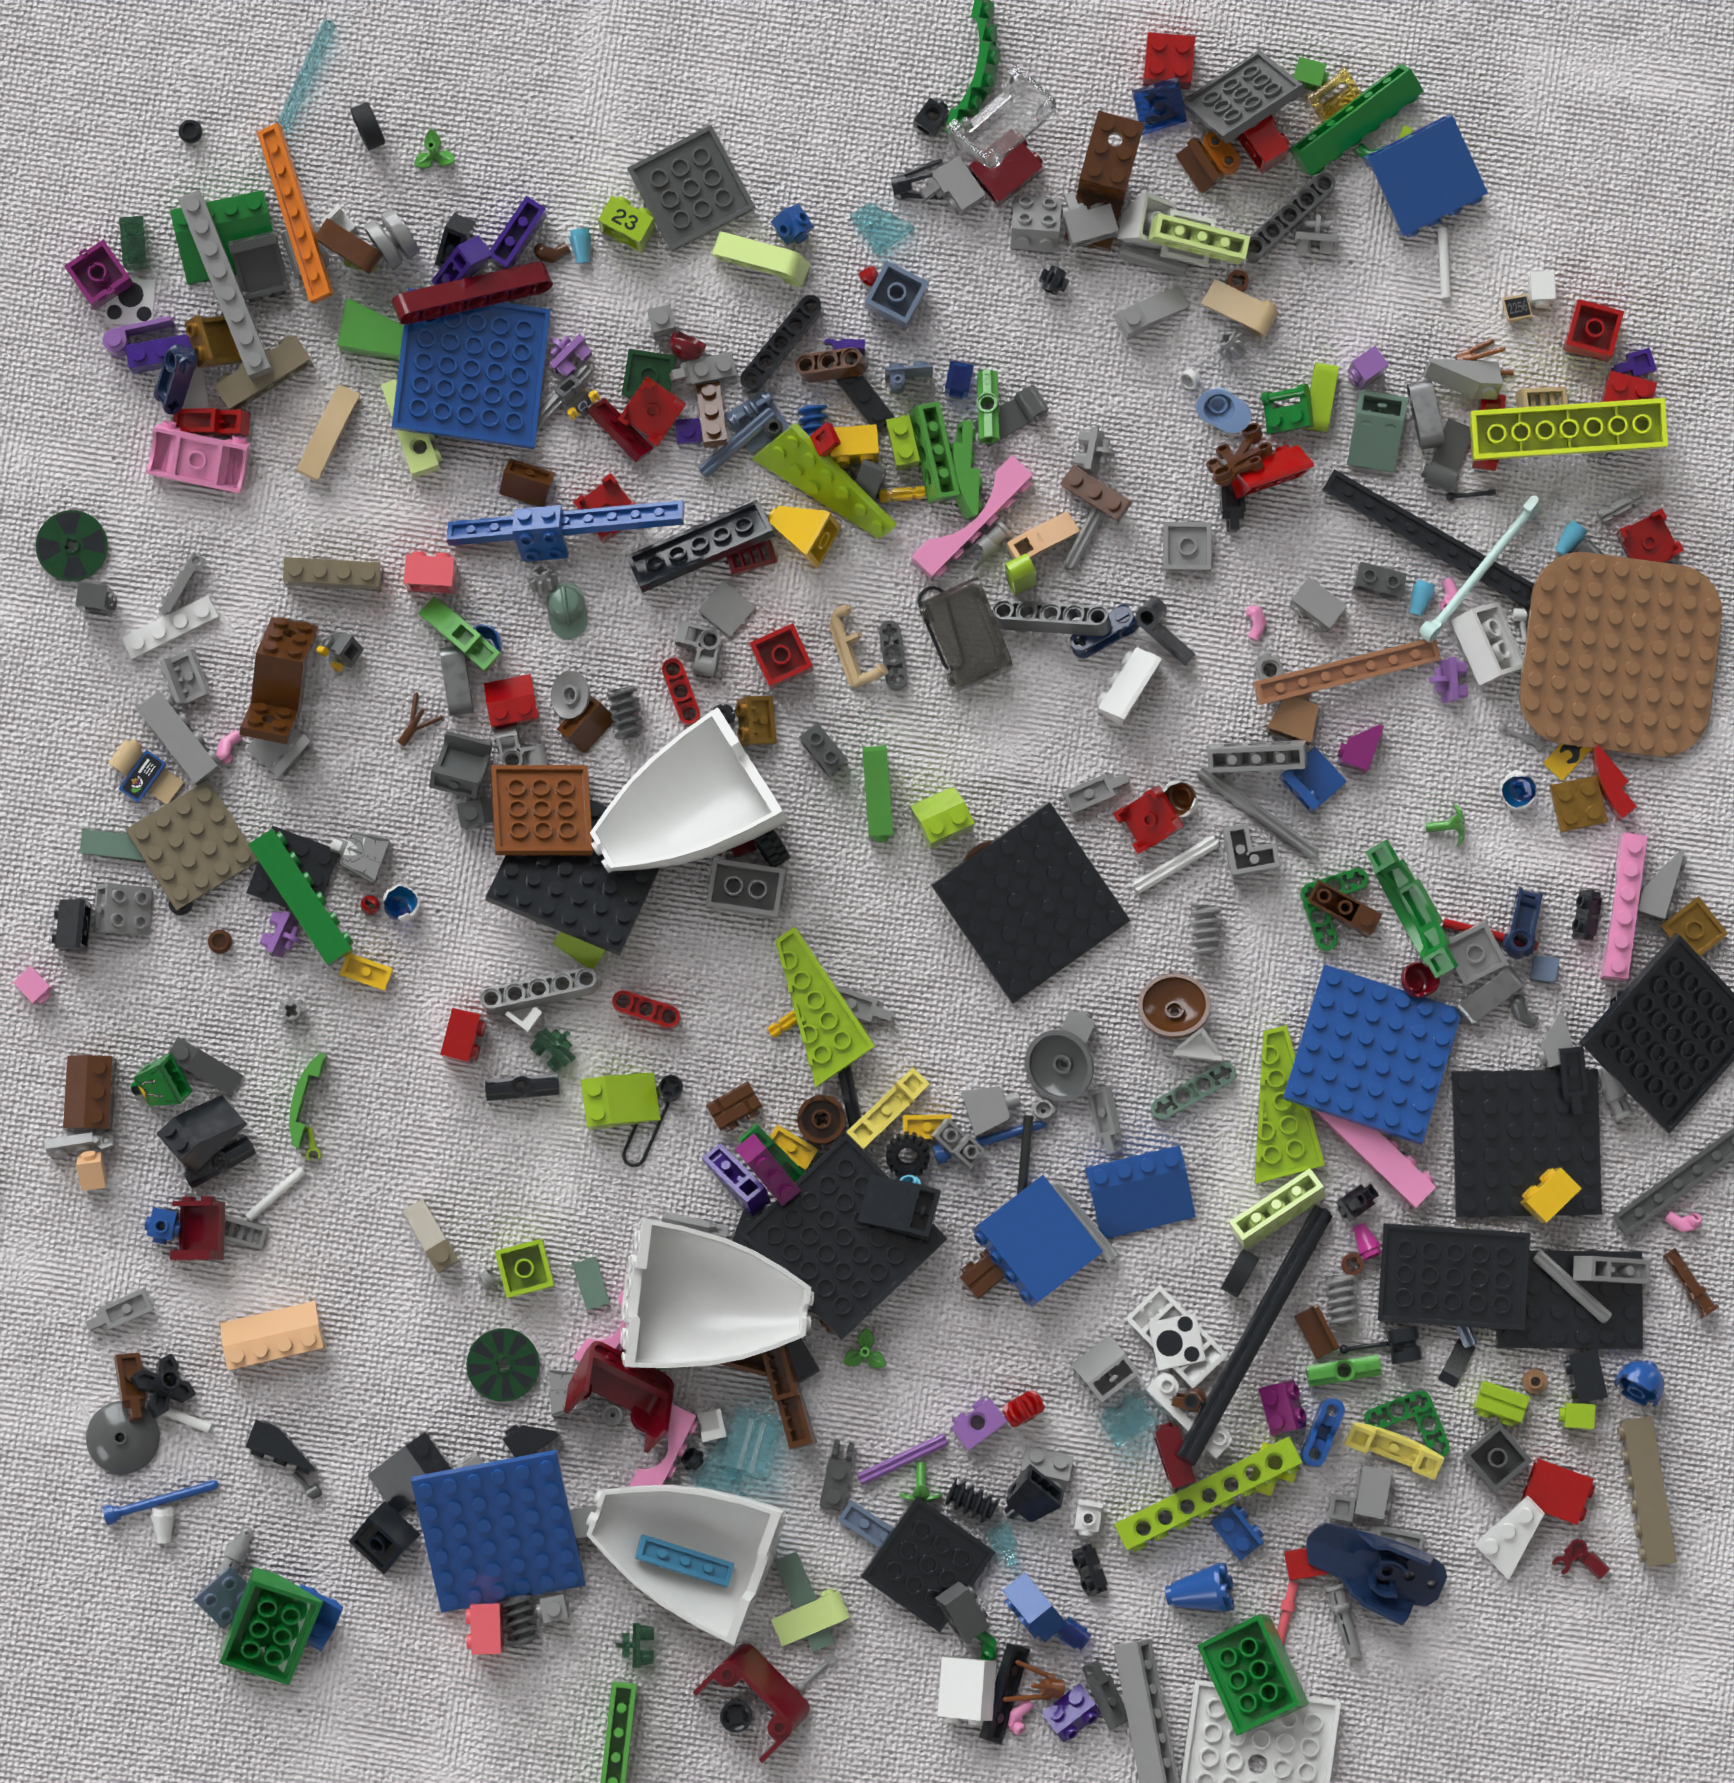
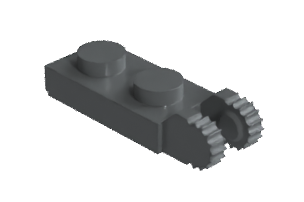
M834 1440L819 1506L843 1511L853 1465L851 1460L855 1443L849 1442L846 1451V1461L836 1459L840 1449V1440Z

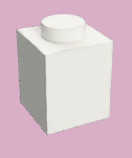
M1530 271L1527 277L1530 305H1535L1536 308L1549 307L1556 299L1554 271Z

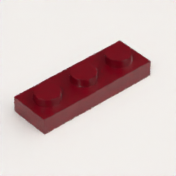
M605 398L591 405L587 410V413L635 462L649 455L654 449L630 424L626 426L617 420L621 414Z

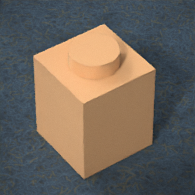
M86 1151L78 1155L76 1167L81 1191L106 1188L107 1174L102 1152Z

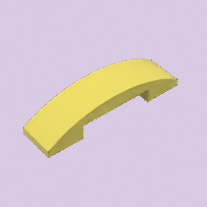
M912 1067L846 1133L863 1150L930 1083Z
M1353 1422L1344 1442V1445L1366 1454L1368 1451L1410 1466L1412 1467V1472L1433 1480L1436 1479L1444 1461L1443 1456L1412 1439L1363 1423Z

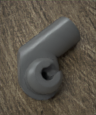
M1515 995L1510 1001L1513 1017L1515 1020L1534 1028L1539 1017L1527 1012L1526 999L1523 995Z

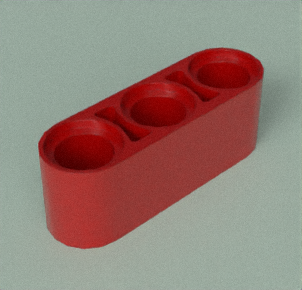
M669 658L662 665V673L679 720L684 726L690 727L700 720V710L683 664L676 658ZM677 665L680 668L679 673L675 676L668 675L666 672L668 666ZM679 687H685L688 690V694L684 698H678L674 694L675 690ZM688 709L696 712V717L690 721L683 718V713Z
M625 990L618 991L613 996V1006L621 1014L666 1029H673L680 1023V1013L677 1008ZM627 996L630 998V1004L627 1008L617 1006L619 997ZM645 1003L653 1006V1012L649 1016H643L640 1013V1007ZM673 1011L676 1014V1020L670 1024L663 1021L665 1012Z

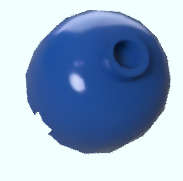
M1651 1361L1628 1363L1621 1369L1614 1380L1615 1387L1617 1388L1619 1385L1623 1389L1622 1395L1643 1406H1646L1648 1402L1653 1403L1652 1407L1658 1405L1665 1390L1664 1378L1657 1365Z

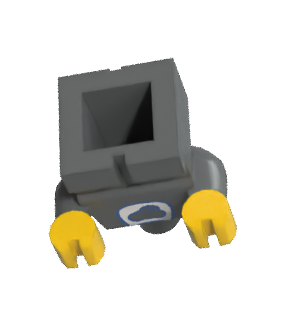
M570 375L553 389L559 399L566 405L564 412L569 415L571 420H575V416L579 417V413L582 417L587 416L588 406L592 402L596 403V399L600 400L596 390L586 389L584 384L573 375Z
M340 632L332 633L325 638L322 646H318L316 652L321 656H328L330 653L332 657L338 660L333 661L330 667L334 671L341 672L343 665L352 668L364 648L352 635Z

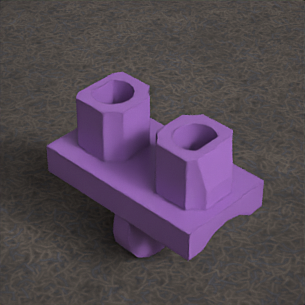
M580 333L572 341L568 336H565L561 341L554 338L552 343L555 347L550 351V354L555 358L549 365L556 374L559 372L566 378L573 375L577 369L570 360L576 355L584 363L592 356L591 350L586 345L585 338Z
M1448 657V659L1440 660V668H1435L1436 676L1429 678L1430 684H1436V692H1441V703H1451L1468 697L1467 685L1458 684V676H1465L1467 673V663L1457 661V657Z
M274 911L270 918V924L276 926V930L273 935L265 932L261 937L260 944L266 947L268 952L282 958L286 949L291 950L294 942L301 945L303 941L297 937L300 928L296 926L299 921L289 912L284 911L280 913Z

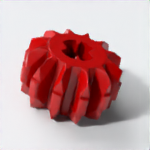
M1030 1390L1008 1402V1404L1004 1405L1002 1411L1010 1425L1018 1427L1043 1413L1045 1406L1036 1390Z

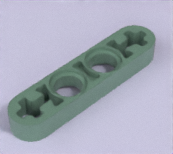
M1222 1062L1157 1098L1151 1105V1114L1158 1120L1171 1117L1232 1082L1236 1076L1235 1067L1228 1062ZM1220 1067H1224V1069L1229 1068L1231 1070L1229 1079L1226 1080L1225 1077L1217 1080L1220 1085L1215 1086L1214 1079L1209 1073L1213 1072V1075L1216 1076L1221 1072ZM1201 1078L1208 1079L1211 1084L1210 1089L1206 1092H1201L1197 1088V1082ZM1180 1090H1185L1189 1093V1101L1185 1104H1180L1176 1100V1093ZM1171 1096L1173 1104L1178 1109L1173 1110V1106H1170L1165 1110L1166 1115L1163 1116L1162 1113L1157 1114L1155 1112L1158 1108L1157 1103L1160 1102L1162 1105L1170 1102L1166 1097Z

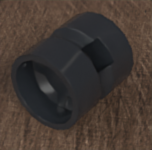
M1417 1326L1386 1331L1388 1344L1393 1347L1389 1351L1392 1365L1423 1360L1421 1346L1416 1343L1419 1340Z
M740 1699L728 1701L720 1712L722 1726L732 1733L744 1731L752 1721L751 1707L747 1702Z

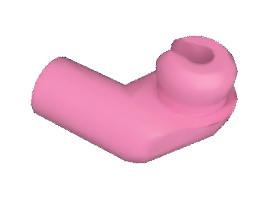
M1670 1210L1664 1221L1684 1233L1699 1228L1702 1223V1217L1698 1213L1680 1217Z
M1030 1700L1020 1702L1010 1712L1008 1727L1016 1735H1021L1025 1731V1725L1022 1723L1023 1716L1034 1708Z

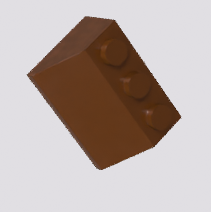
M103 1055L67 1056L63 1128L112 1131L116 1074L115 1057Z

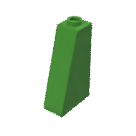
M346 299L337 346L342 351L399 360L403 325L351 299Z
M887 745L862 747L869 839H874L875 843L888 842V838L893 837Z

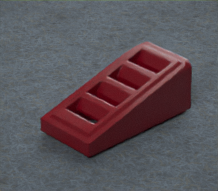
M770 539L726 557L732 577L778 563ZM763 547H766L769 556L767 560L764 559L761 550ZM757 550L760 562H755L752 551ZM745 553H748L751 562L749 565H746L743 556ZM739 556L742 567L737 568L734 557Z

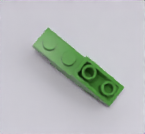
M963 420L956 426V442L949 445L960 495L955 500L966 520H972L981 511L982 502L979 500V491L983 484L980 469L971 468L975 459V454L972 452V443L975 441L976 431L973 429V421Z
M435 596L418 613L485 673L502 656L481 634Z

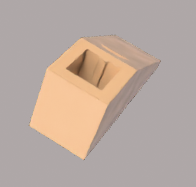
M1066 511L1009 541L1006 548L1013 559L1027 553L1030 559L1033 560L1079 533L1080 530L1069 512Z

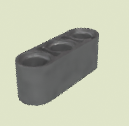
M1425 380L1407 384V394L1420 449L1445 446V436L1432 381Z
M456 646L439 648L449 715L456 716L474 713L466 655Z
M1509 966L1457 1005L1455 1009L1470 1027L1525 984L1512 967Z

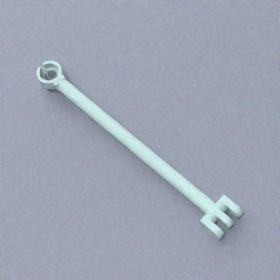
M1533 495L1523 505V512L1439 616L1431 623L1426 621L1421 626L1419 632L1422 634L1423 639L1429 643L1436 639L1444 623L1528 519L1533 520L1540 511L1537 496Z

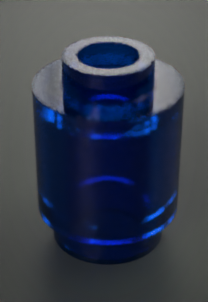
M1067 1616L1063 1619L1067 1625L1056 1633L1055 1637L1073 1649L1078 1648L1082 1650L1090 1639L1091 1633L1087 1631L1086 1627Z

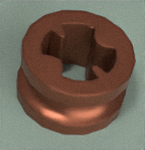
M1234 270L1230 273L1227 280V285L1241 292L1246 290L1249 283L1247 273L1242 270ZM1236 277L1238 279L1242 277L1244 279L1242 284L1244 285L1234 286L1232 284L1234 279L1232 278Z
M1348 1254L1341 1261V1268L1346 1274L1357 1275L1364 1267L1363 1259L1358 1254ZM1351 1257L1355 1258L1356 1263L1359 1264L1358 1269L1354 1268V1272L1350 1271L1349 1266L1346 1265L1347 1259L1351 1261Z

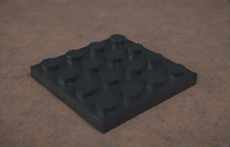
M916 1496L860 1574V1577L932 1628L941 1632L948 1621L935 1598L958 1581L966 1587H972L996 1551Z

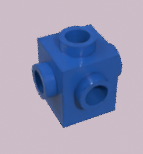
M799 204L785 208L771 221L779 237L786 245L794 242L796 244L802 243L809 237L808 233L814 228L808 215Z
M153 1207L151 1217L147 1216L144 1230L148 1231L147 1236L153 1237L152 1242L167 1245V1240L174 1241L175 1237H179L181 1231V1223L178 1222L180 1213ZM165 1223V1229L161 1230V1225Z

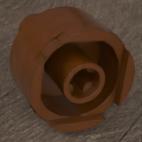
M817 1095L807 1099L801 1105L797 1114V1124L800 1133L807 1141L816 1145H827L833 1143L842 1135L846 1125V1116L842 1105L836 1099L827 1095ZM825 1114L828 1123L826 1125H816L817 1119L815 1117L817 1115L821 1117Z

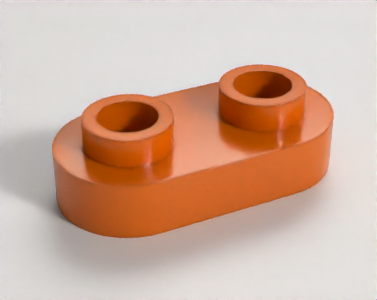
M1212 131L1208 132L1203 139V145L1224 175L1236 173L1240 166V157L1230 142L1225 143ZM1218 139L1219 144L1213 145L1211 140ZM1226 158H1231L1233 163L1231 165H1227L1224 162V160Z

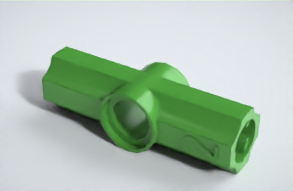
M986 369L977 372L979 442L995 444L1000 441L998 371ZM990 403L994 405L993 408L989 410L983 409V407L986 404Z
M1378 1354L1305 1366L1309 1387L1382 1375ZM1340 1364H1346L1350 1368V1373L1345 1378L1338 1375L1337 1369Z

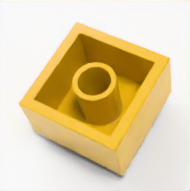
M877 424L834 428L841 444L830 453V457L842 469L849 468L850 464L860 463L861 466L863 459L872 463L879 462Z
M1562 1168L1548 1169L1540 1176L1539 1180L1541 1183L1538 1186L1529 1187L1521 1195L1524 1199L1520 1204L1540 1224L1547 1223L1582 1189Z

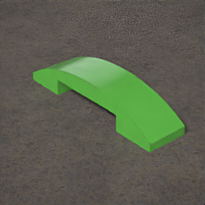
M319 1053L303 1071L292 1097L289 1117L290 1134L293 1146L299 1149L302 1147L307 1130V1125L299 1123L311 1077L321 1079L327 1055Z

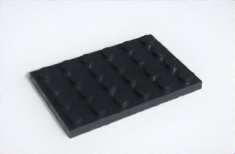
M1383 1223L1378 1321L1525 1331L1531 1233Z
M1530 1250L1525 1331L1496 1329V1348L1643 1349V1284L1576 1281L1612 1313L1611 1318L1606 1323H1601L1533 1261L1534 1256L1539 1250ZM1543 1251L1572 1278L1574 1256L1642 1259L1641 1251Z

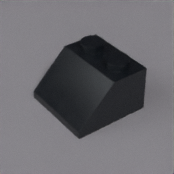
M60 899L59 905L55 906L54 919L57 920V929H53L52 944H55L56 949L87 952L92 904L87 900Z
M384 1501L365 1520L348 1542L384 1575L420 1536V1533Z

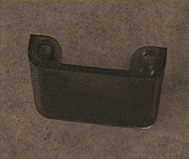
M978 577L965 581L921 602L922 607L919 608L920 615L923 621L927 620L929 624H932L948 664L949 673L945 674L950 688L954 687L955 691L958 692L1010 672L1013 666L1011 656Z

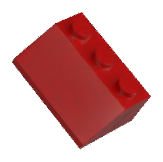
M1289 444L1276 448L1275 453L1267 457H1261L1264 464L1262 469L1258 471L1248 469L1236 475L1231 484L1238 499L1302 477L1314 467V464L1298 445L1290 447Z

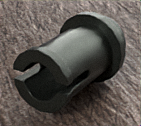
M778 419L768 420L764 426L765 433L770 439L774 440L783 432L782 422ZM777 428L778 430L773 432L770 429Z

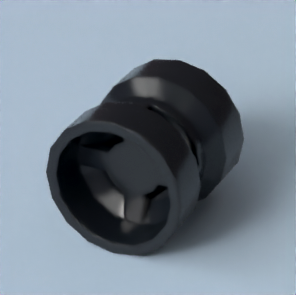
M666 1075L658 1085L657 1093L659 1098L664 1102H675L683 1091V1083L676 1075Z

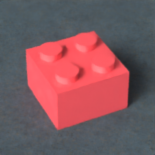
M413 551L412 555H406L404 585L408 591L456 594L458 565L455 559L450 557L448 553H436V556H426V552Z
M503 1602L471 1604L470 1609L466 1610V1625L470 1624L471 1634L466 1635L467 1649H471V1655L501 1654L504 1652Z

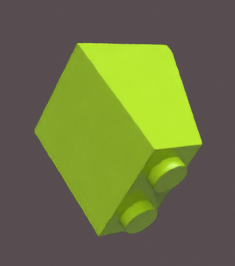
M954 786L910 806L930 850L974 830V820L965 801Z

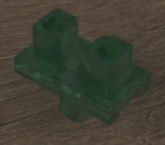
M544 1028L535 1034V1040L530 1049L538 1056H541L548 1050L553 1056L547 1062V1065L554 1072L562 1067H566L576 1059L569 1051L573 1045L567 1040L571 1035L568 1030L561 1034L557 1029L551 1033L547 1028Z
M641 1622L633 1623V1642H630V1633H622V1642H615V1648H622V1657H629V1648H633L632 1668H640L641 1665L654 1663V1650H641V1640H654V1627L641 1625Z

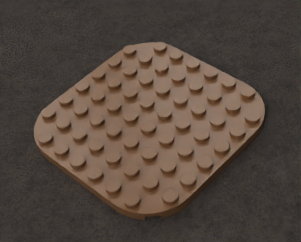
M1589 552L1568 553L1550 562L1538 575L1532 591L1519 688L1520 709L1524 719L1533 731L1540 737L1553 743L1595 748L1599 744L1603 750L1656 757L1676 755L1694 745L1703 734L1709 719L1722 622L1721 600L1712 582L1704 574L1688 566Z

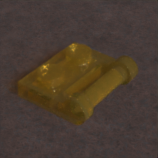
M1342 67L1337 71L1335 77L1314 93L1310 92L1305 97L1323 123L1359 96L1361 92L1349 72ZM1344 82L1346 86L1321 104L1320 99Z

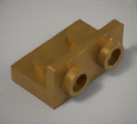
M745 696L738 699L735 713L739 723L737 736L742 747L776 744L773 696Z

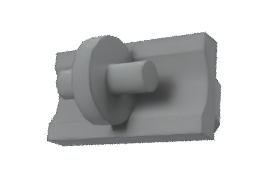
M1316 214L1315 221L1306 220L1305 227L1314 228V230L1295 229L1294 231L1298 252H1310L1311 240L1320 241L1319 253L1332 254L1339 235L1337 232L1320 231V229H1329L1330 222H1321L1320 214Z
M1091 426V430L1079 432L1078 443L1088 446L1087 453L1077 452L1075 454L1074 464L1077 467L1086 469L1091 474L1098 475L1099 464H1106L1107 456H1115V450L1109 448L1110 440L1104 439L1105 432L1100 431L1099 427Z

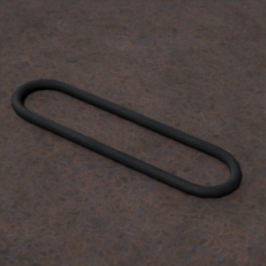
M666 1102L660 1116L661 1121H658L641 1161L635 1164L628 1162L626 1159V1151L638 1124H634L622 1152V1159L626 1165L639 1167L643 1164L670 1103Z

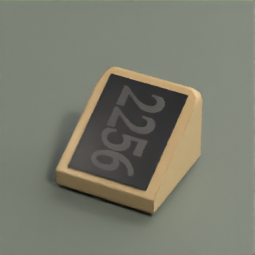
M1527 294L1502 299L1507 321L1510 324L1533 317Z

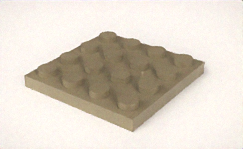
M209 779L125 829L176 911L181 910L189 903L194 902L258 863V859L248 846V841Z

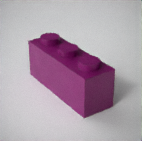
M754 1133L735 1148L737 1153L782 1206L801 1191Z

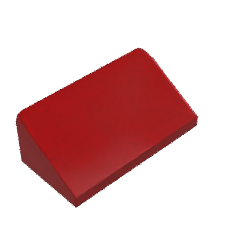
M1306 1548L1284 1551L1289 1580L1329 1574L1309 1564Z

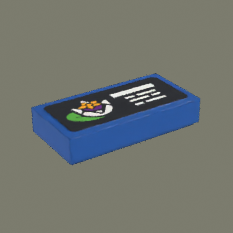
M146 750L119 787V790L140 803L167 764Z

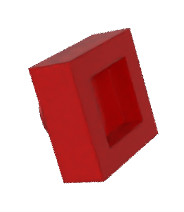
M824 423L810 436L818 455L826 457L841 444L832 423Z

